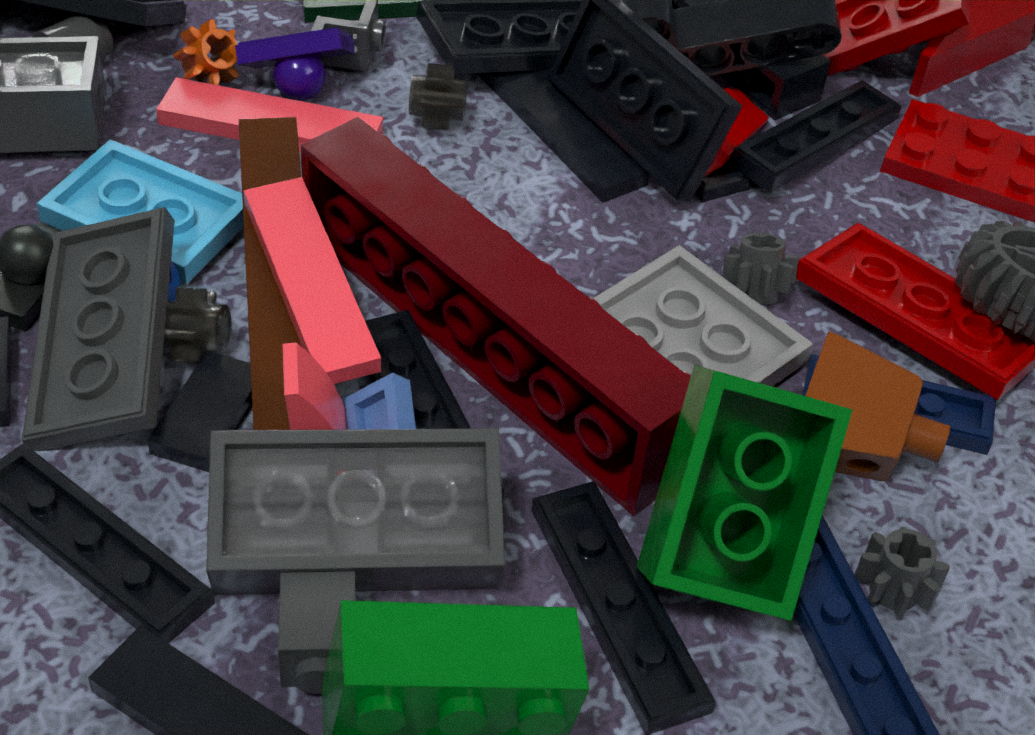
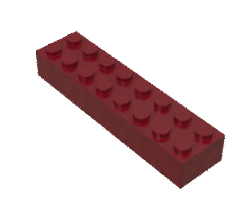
M359 117L301 144L302 178L339 263L395 312L409 310L424 337L589 479L595 481L597 486L633 517L652 504L657 497L691 375L686 371L680 370L652 348L641 335L629 330L606 312L595 299L586 296L559 275L549 263L541 261L517 242L507 230L499 228L476 210L466 198L457 195L434 177L425 166L415 162L397 148L387 136L378 133Z

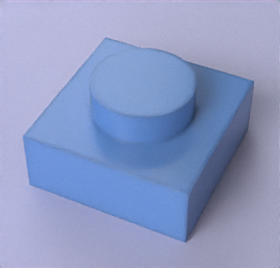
M391 373L344 398L347 430L416 429L410 380Z

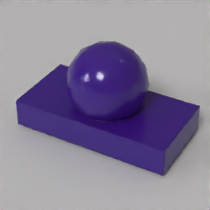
M337 27L238 42V45H235L238 65L254 69L274 66L273 79L277 89L284 97L303 102L314 98L324 86L326 71L320 59L355 54L353 35Z

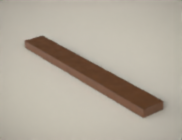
M296 117L239 119L253 429L290 430L284 397L283 344L296 342L301 346V343L245 207L244 190L301 177Z

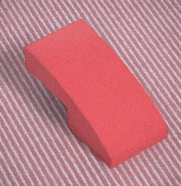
M298 343L283 344L284 397L290 430H347L346 414L342 399L323 367ZM352 472L335 473V478L352 477Z

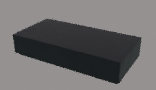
M207 350L149 437L150 455L209 472L211 431L237 430L252 405L250 363Z

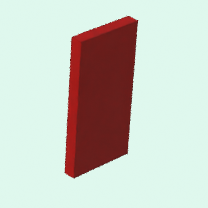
M856 223L798 260L796 279L997 401L1035 368V343L1029 337L1019 333L1013 335L1012 331L1005 326L993 325L992 318L986 314L977 313L973 309L974 303L966 301L960 295L961 289L954 282V277L860 223Z

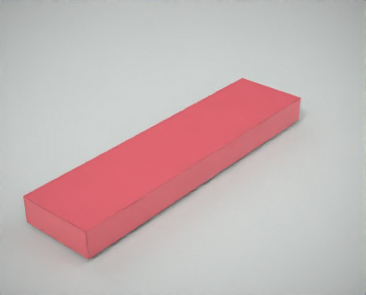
M177 77L156 109L159 125L239 140V119L296 117L299 152H301V144L356 117L362 119L378 133L383 134V117Z
M299 177L244 190L245 207L302 348L310 353L323 367L334 384L381 372V356L303 178Z

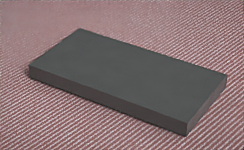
M166 207L52 233L54 245L47 265L21 440L33 451H44L156 427L175 223Z

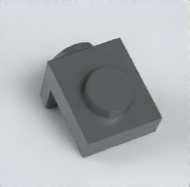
M366 0L359 21L317 16L311 31L335 27L340 28L353 35L355 54L320 59L323 65L368 71L374 51L382 52L386 35V21L378 19V0Z

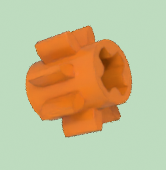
M209 19L200 25L199 30L191 26L183 31L180 36L187 45L173 54V58L181 60L182 68L185 71L183 79L190 80L193 78L195 80H203V83L219 85L220 80L229 83L239 76L237 70L233 67L237 61L235 45L238 44L234 38L236 31L232 29L227 32L223 29H216L214 19Z

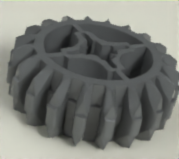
M996 221L994 224H982L978 231H974L970 241L965 243L958 257L960 262L955 270L957 275L954 282L961 289L960 295L966 301L974 303L973 309L977 313L988 315L992 318L993 325H1003L1010 329L1013 335L1018 333L1025 335L1035 343V228L1028 227L1022 222H1014L1013 225L1005 221Z

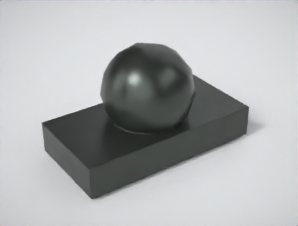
M41 223L17 225L4 232L0 237V318L9 317L12 328L27 332L40 316L47 265L54 245L52 233L61 232L62 230Z

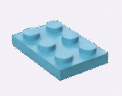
M111 139L36 203L40 221L62 231L166 207L175 220L171 262L178 270L180 282L186 285L244 227L242 193Z

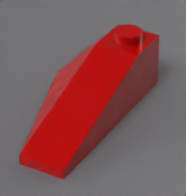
M970 0V23L960 27L956 32L948 36L931 38L921 52L909 94L916 97L922 96L1026 49L1035 39V0Z

